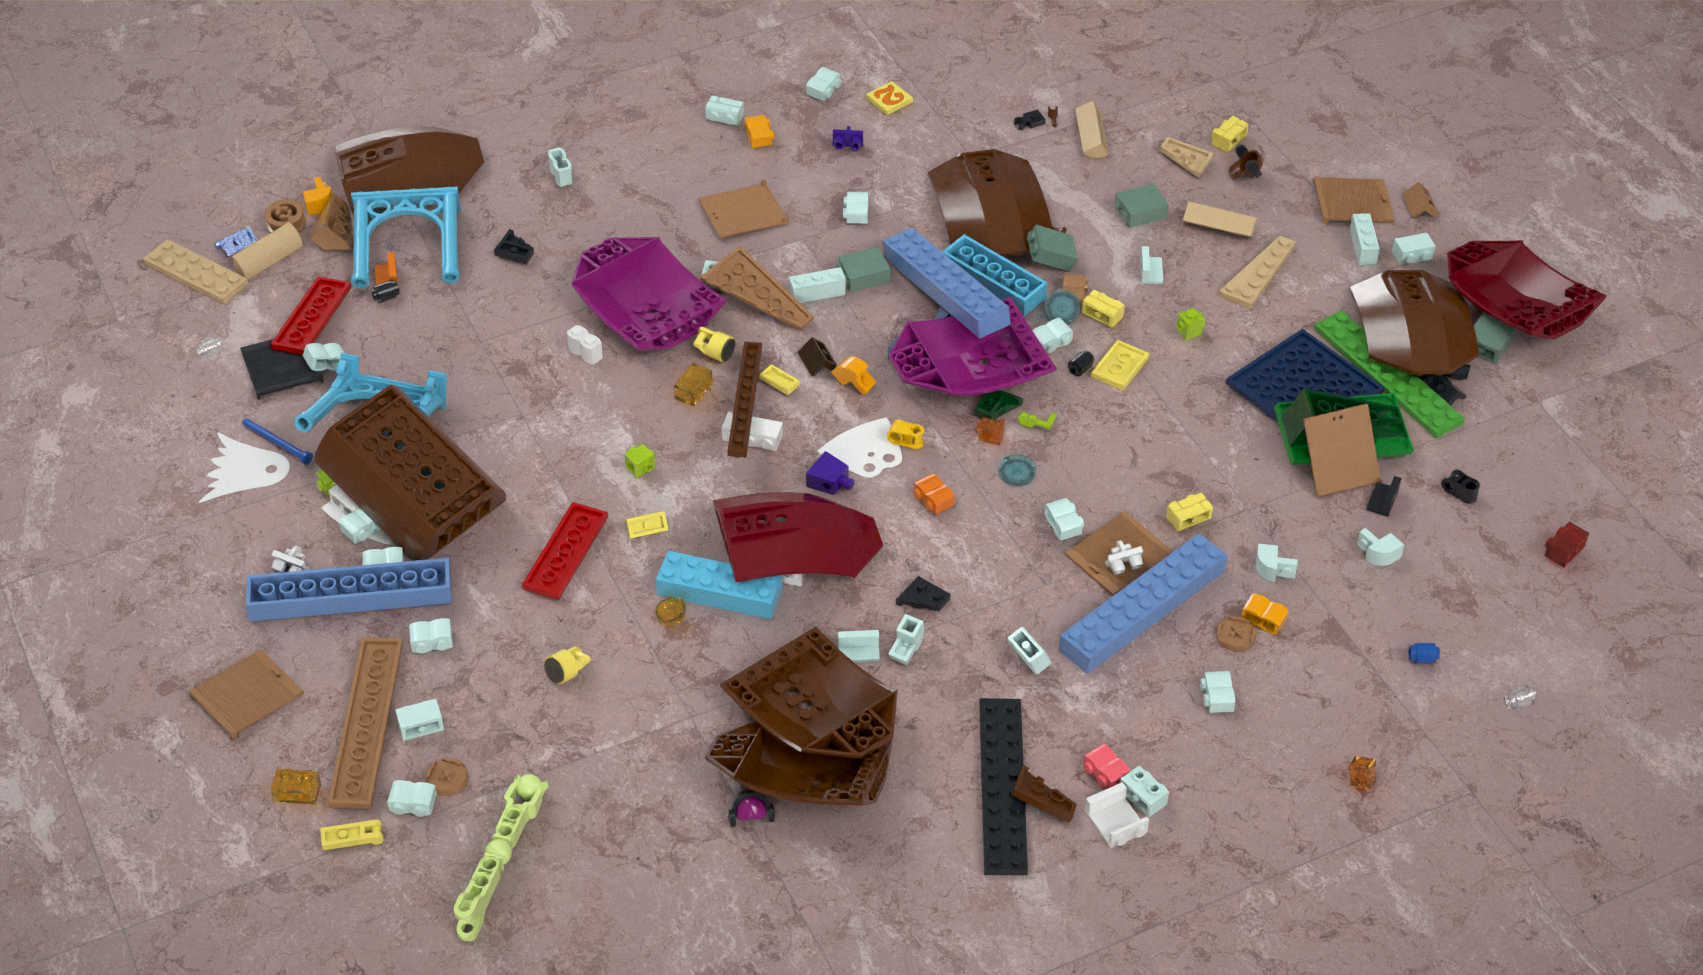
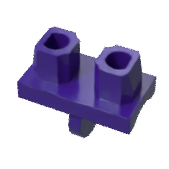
M847 126V130L833 129V146H835V149L841 150L844 146H850L852 150H859L860 147H863V131L851 130V126Z

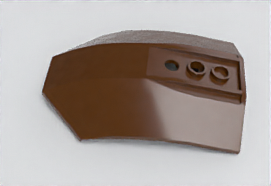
M427 126L402 127L368 134L336 145L335 153L340 177L352 213H354L351 193L458 187V193H460L484 163L478 138ZM393 150L391 154L385 155L387 151Z
M996 149L965 152L958 154L928 172V177L943 214L950 245L965 234L1003 257L1019 256L1030 251L1027 235L1035 225L1053 229L1041 187L1029 161Z
M1387 270L1350 287V292L1363 325L1370 359L1418 376L1425 374L1441 376L1443 374H1451L1479 356L1476 334L1469 310L1462 295L1452 283L1425 270Z
M814 627L720 684V687L758 725L786 746L800 752L861 759L893 739L898 689L894 690L868 674L840 651L817 627ZM794 691L797 692L798 695L794 696L789 695L788 693ZM809 702L812 704V708H802L801 704Z
M754 721L717 735L706 752L705 759L740 784L758 793L772 797L819 805H869L876 803L885 784L892 740L861 759L806 753L786 746Z

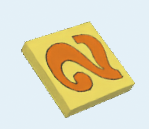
M893 81L866 94V99L886 115L913 103V97Z

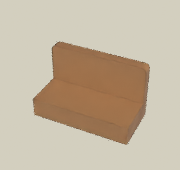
M1416 183L1403 193L1404 200L1413 218L1423 211H1427L1431 216L1439 213L1429 190L1421 183Z

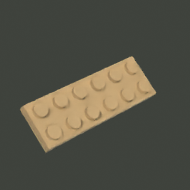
M166 239L143 258L145 265L223 304L248 285L247 278L169 239Z

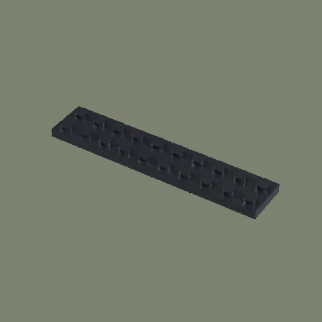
M980 698L984 875L1027 876L1025 801L1012 796L1020 769L1023 766L1021 699Z

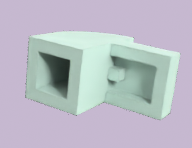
M1366 528L1359 533L1357 545L1366 552L1365 560L1378 566H1386L1402 557L1404 544L1393 534L1390 533L1379 540Z
M1258 544L1256 570L1262 578L1271 582H1275L1276 576L1295 578L1298 559L1279 558L1277 545Z
M905 614L896 629L897 639L888 656L890 659L908 665L914 652H917L924 636V622Z

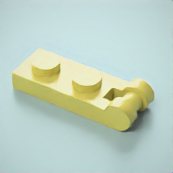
M380 820L320 828L323 851L369 843L379 845L384 841L383 834L381 833L382 822Z

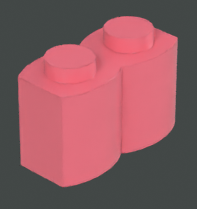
M1105 744L1084 755V770L1094 776L1102 788L1108 789L1120 784L1121 778L1131 771L1125 762L1118 758Z

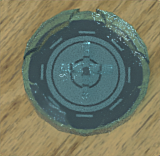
M1058 289L1052 292L1047 297L1044 305L1045 314L1050 321L1061 318L1067 325L1074 322L1080 313V301L1077 295L1069 290Z
M1008 455L1002 462L1000 461L998 475L1006 484L1024 486L1035 478L1036 465L1033 460L1027 459L1024 455Z

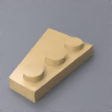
M1167 137L1160 146V152L1198 178L1214 157V153L1171 137Z

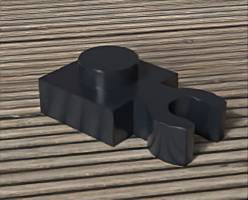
M1037 109L1024 113L1023 117L1014 118V125L1018 124V130H1023L1027 126L1032 129L1044 125L1046 119Z

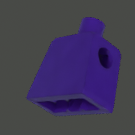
M826 451L806 473V487L831 495L836 494L841 487L851 490L854 485V480L849 478L848 465Z

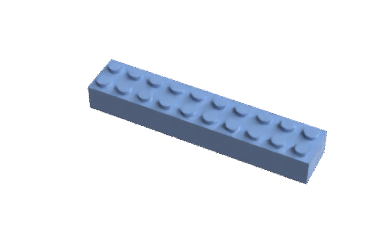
M906 229L899 234L882 240L885 259L979 339L1011 325L1009 306L915 229Z
M1198 533L1060 635L1059 651L1087 674L1222 574L1226 570L1228 555Z
M449 558L247 575L246 609L250 622L452 603V580Z

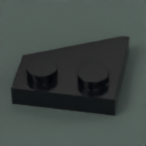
M509 229L494 249V255L527 264L534 255V248L525 243V240L521 237H516L514 231Z
M918 576L896 599V605L902 606L903 603L913 604L914 608L940 611L951 599V594Z

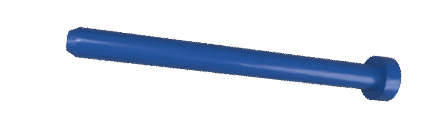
M247 418L242 420L244 426L299 457L301 463L308 465L312 461L313 454L311 452H303Z

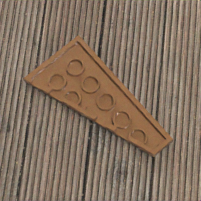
M741 246L737 247L700 277V281L800 331L814 320V316Z

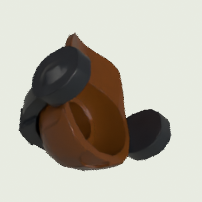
M1245 145L1237 146L1235 153L1240 159L1229 168L1232 180L1242 175H1255L1256 178L1261 176L1260 169L1263 166V159L1260 153L1256 150L1248 151Z

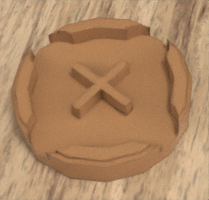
M1230 616L1224 621L1221 620L1216 629V638L1219 644L1231 651L1248 650L1254 645L1257 637L1255 626L1253 627L1248 619L1240 616Z
M444 758L442 761L432 763L425 775L426 782L435 785L437 795L439 796L457 794L464 789L469 778L463 762L454 758Z

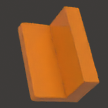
M394 252L387 253L388 264L374 266L376 285L389 280L391 282L396 281L398 285Z

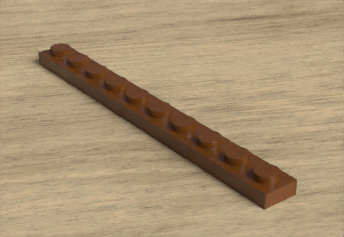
M744 341L727 456L747 458L762 353V343Z

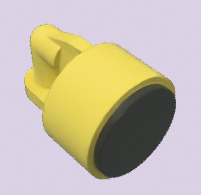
M700 327L698 330L699 335L693 342V345L703 354L720 362L729 360L735 349L734 337L720 331L714 332ZM706 338L710 340L709 343L704 342Z
M576 646L569 650L562 649L545 659V672L551 681L560 685L575 678L578 671L590 663L591 658L582 653L581 648Z

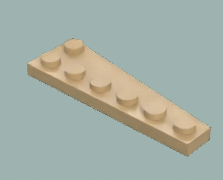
M1279 236L1219 291V297L1251 309L1295 248L1296 241Z

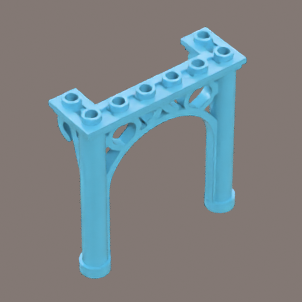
M458 187L351 193L354 207V252L351 284L354 287L366 288L370 284L369 241L373 230L383 221L400 215L422 216L430 219L440 228L442 233V280L447 283H455L460 279L457 248V213L461 211ZM429 204L438 205V207L432 211L424 209V207ZM377 207L387 208V210L381 214L373 212V210ZM442 211H443V222H442V220L438 217V215H440ZM368 218H373L368 225Z
M341 353L336 370L338 376L331 385V388L305 412H301L296 416L294 424L299 431L309 432L339 403L355 399H370L389 385L398 386L430 416L437 408H446L447 374L429 370L425 386L361 374L359 373V356ZM389 432L386 435V437L391 436V432ZM396 444L394 447L400 450L404 445Z

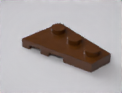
M1023 764L1012 796L1070 823L1077 804L1059 790L1049 788L1044 784L1045 780L1042 777L1037 776L1036 778L1028 772L1030 768Z

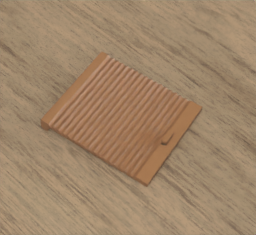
M1314 176L1313 184H1315L1323 224H1327L1328 220L1351 221L1353 214L1362 213L1370 214L1372 222L1394 223V216L1384 179H1347L1343 177L1340 179L1336 177L1320 178L1319 176Z
M765 179L758 185L700 197L698 200L720 239L755 230L758 231L762 228H771L781 224L786 225L789 221L766 185Z
M1368 404L1303 419L1317 497L1383 481L1382 476L1379 474Z
M1123 511L1114 520H1111V522H1108V524L1094 532V534H1091V536H1088V538L1066 551L1065 555L1114 596L1170 555L1173 550L1130 514ZM1121 540L1124 545L1130 543L1131 549L1142 547L1143 553L1141 557L1143 565L1141 568L1132 570L1128 561L1123 563L1125 572L1114 575L1111 567H1106L1105 561L1108 560L1107 556L1112 555L1111 549L1116 547V541Z
M261 649L254 652L251 656L249 655L248 658L246 657L245 660L242 659L238 664L235 663L231 668L225 669L204 681V683L189 690V695L230 734L232 739H235L237 733L304 694V691Z

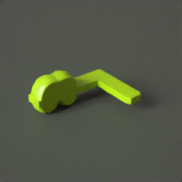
M1021 412L1018 416L1019 423L1022 426L1032 428L1038 425L1047 429H1051L1057 418V414L1054 413L1050 414L1047 422L1037 419L1035 415L1028 416L1026 412Z

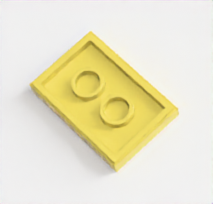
M1117 340L1091 372V377L1124 391L1149 359L1150 353Z

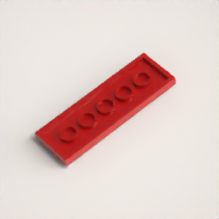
M318 276L271 342V348L303 355L306 345L316 341L352 288L351 282Z
M572 502L522 583V589L559 600L608 519V512Z

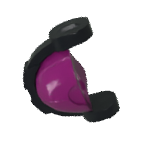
M743 790L737 793L732 802L731 809L728 810L730 827H736V817L740 820H755L765 817L767 811L769 822H775L773 804L769 803L764 794L754 790Z

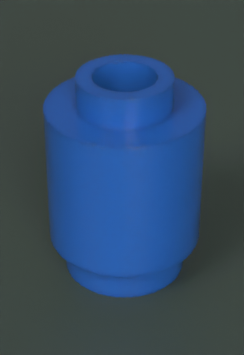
M1414 643V645H1409V660L1415 663H1436V659L1440 658V649L1436 647L1435 643Z

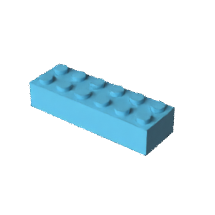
M965 234L942 251L1000 300L1011 297L1023 317L1046 299L1048 282Z
M668 551L656 578V589L659 596L772 619L783 591L782 575L735 583L730 563Z

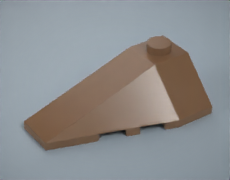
M334 192L331 194L313 229L311 240L316 246L324 250H350L354 236L350 234L352 226L348 223V218L350 217L348 205Z

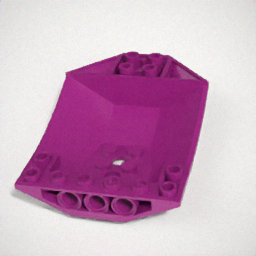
M610 237L581 252L572 280V286L595 315L637 350L670 349L698 334L699 328L705 327L726 303L725 298L706 286L685 268L661 242L660 237Z
M1011 297L1001 300L1009 306L1011 324L979 339L954 316L910 322L908 319L889 354V359L903 383L952 395L971 396L1010 388L1057 371V368ZM998 356H1005V358L1000 359ZM981 360L989 361L987 365L979 364Z

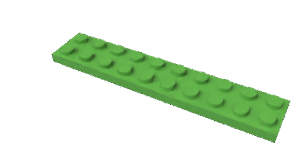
M1340 311L1314 324V330L1348 361L1385 387V394L1395 393L1399 406L1433 437L1438 438L1464 424L1465 418L1415 374H1410L1370 359L1364 329L1344 311Z

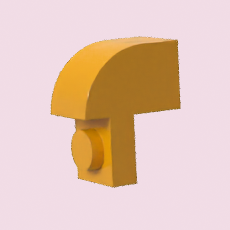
M321 176L314 178L316 189L303 191L308 215L322 213L332 194L331 186L327 187L326 183H322Z
M847 357L831 371L842 385L851 381L862 395L866 394L877 383L866 370L868 365L857 357Z

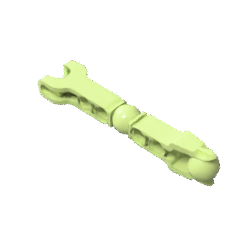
M518 774L504 795L505 810L496 826V834H493V840L486 845L483 858L480 860L465 892L458 896L454 905L455 918L459 919L456 928L457 936L462 941H473L478 936L483 925L487 906L500 880L504 865L511 859L513 848L516 846L526 823L538 814L543 801L542 797L548 789V782H541L538 776L526 774L520 777ZM517 794L520 798L529 801L523 804H514ZM467 924L472 925V931L469 933L463 932Z

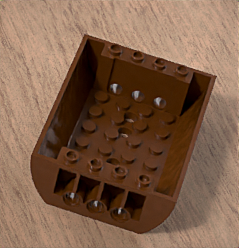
M396 385L387 386L332 425L322 438L314 456V462L398 547H402L403 552L412 561L428 560L506 501L505 491ZM383 431H389L392 435L386 437L383 436L381 433ZM396 444H402L405 446V448L402 450H398L394 446ZM429 470L431 475L424 476L421 474V471ZM442 483L445 487L443 489H436L434 485Z

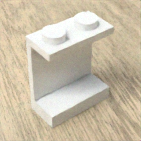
M1123 782L1086 798L1084 811L1110 848L1124 845L1127 841L1136 837H1142L1148 832L1149 818L1140 819L1126 800L1127 788Z

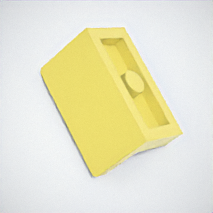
M657 511L624 519L630 539L668 530L665 511Z

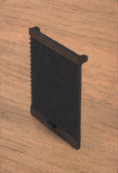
M273 339L240 347L258 400L261 395L319 380L323 383L321 372L311 370L303 355L272 349L271 342Z

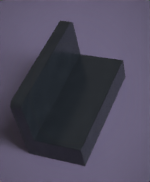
M1429 374L1423 381L1450 406L1459 396L1464 399L1467 397L1445 375Z
M1394 476L1391 485L1377 482L1366 510L1389 517L1399 492L1402 478Z

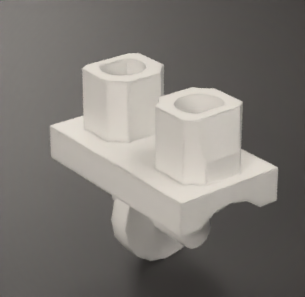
M1119 540L1116 541V547L1111 549L1112 555L1107 556L1108 560L1105 561L1106 567H1111L1114 575L1125 572L1123 564L1129 561L1132 570L1142 567L1141 555L1143 550L1141 546L1131 549L1130 543L1124 545Z
M294 546L292 549L287 548L286 554L276 550L272 553L274 561L271 568L277 573L284 572L286 566L290 567L288 572L311 570L306 566L305 561H302L305 559V555L302 554V549L299 546Z

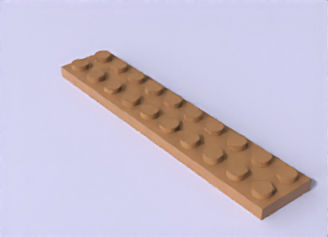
M361 638L328 798L329 808H372L403 647L402 638Z

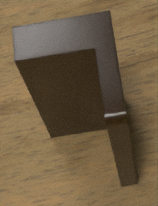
M813 337L798 351L799 356L812 376H816L823 367L832 371L837 366L825 344Z

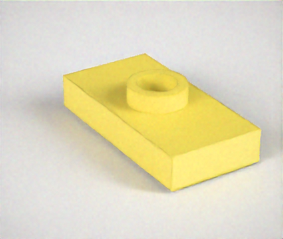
M772 364L759 374L762 381L786 395H789L800 386V380Z

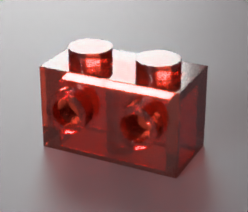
M1569 521L1564 527L1561 526L1553 538L1550 537L1547 540L1544 556L1565 568L1586 546L1590 533Z

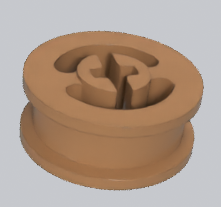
M283 199L275 201L266 208L264 213L270 233L288 222L295 227L298 233L306 225L303 207L295 200Z

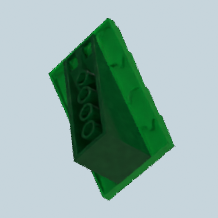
M1304 388L1294 402L1276 403L1274 411L1281 428L1280 431L1285 442L1290 464H1311L1304 418L1363 404H1368L1377 459H1380V457L1411 455L1414 449L1395 393L1346 397Z

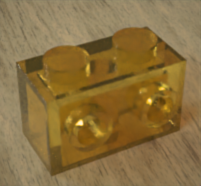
M692 363L674 385V398L694 407L698 401L702 400L704 393L713 385L712 370Z
M276 768L271 786L273 801L316 805L321 787L319 772Z

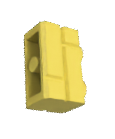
M1231 116L1228 120H1224L1218 129L1215 128L1212 131L1211 144L1225 152H1229L1247 136L1249 124L1235 116Z
M1093 290L1083 300L1082 313L1111 328L1124 316L1125 305L1119 300L1108 297L1105 293Z
M1202 492L1196 495L1191 494L1181 501L1171 502L1167 506L1166 517L1178 532L1211 519L1213 506L1206 500Z

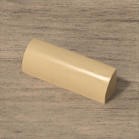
M1093 100L1076 108V115L1083 153L1090 158H1103L1109 155L1101 111Z
M1188 202L1183 222L1252 238L1257 225V218Z
M288 222L233 255L235 272L250 279L301 248L303 243L295 227Z

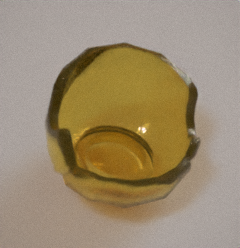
M669 596L667 599L660 601L656 606L655 614L663 625H678L685 618L686 606L681 597L674 598Z

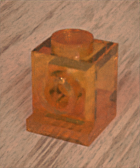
M982 417L981 422H978L976 426V433H979L978 441L996 445L1001 444L1005 431V419L998 421Z
M1355 756L1348 766V770H1350V786H1355L1359 791L1371 790L1376 782V759Z

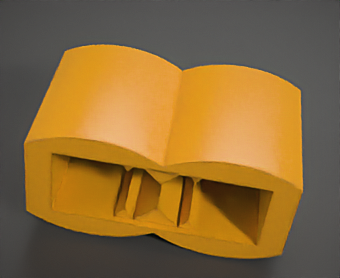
M764 114L744 117L745 130L751 147L757 148L772 145L774 132L770 130V120L766 119Z
M1253 593L1242 609L1241 617L1248 619L1251 625L1259 626L1262 630L1277 635L1288 618L1289 610L1280 603L1271 602L1265 596Z

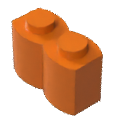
M931 473L914 482L913 495L917 500H921L928 511L935 515L955 505V494L947 485L943 484L936 474Z

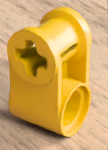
M895 420L887 433V439L892 444L915 450L920 449L924 444L922 439L924 428L919 424Z

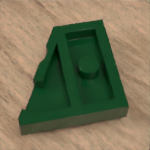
M1003 390L986 393L975 408L974 415L993 421L1021 406L1023 398Z

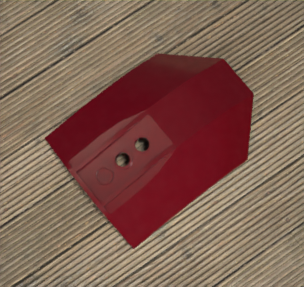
M1524 240L1469 241L1447 252L1448 277L1460 294L1489 316L1530 336L1557 339L1580 327L1606 298V295L1598 290L1586 287L1582 283H1577L1549 266L1523 244Z
M768 492L713 500L714 510L735 583L789 574H833L850 576L854 580L883 547L873 517L813 494ZM779 517H784L787 520L784 522H778L776 519Z

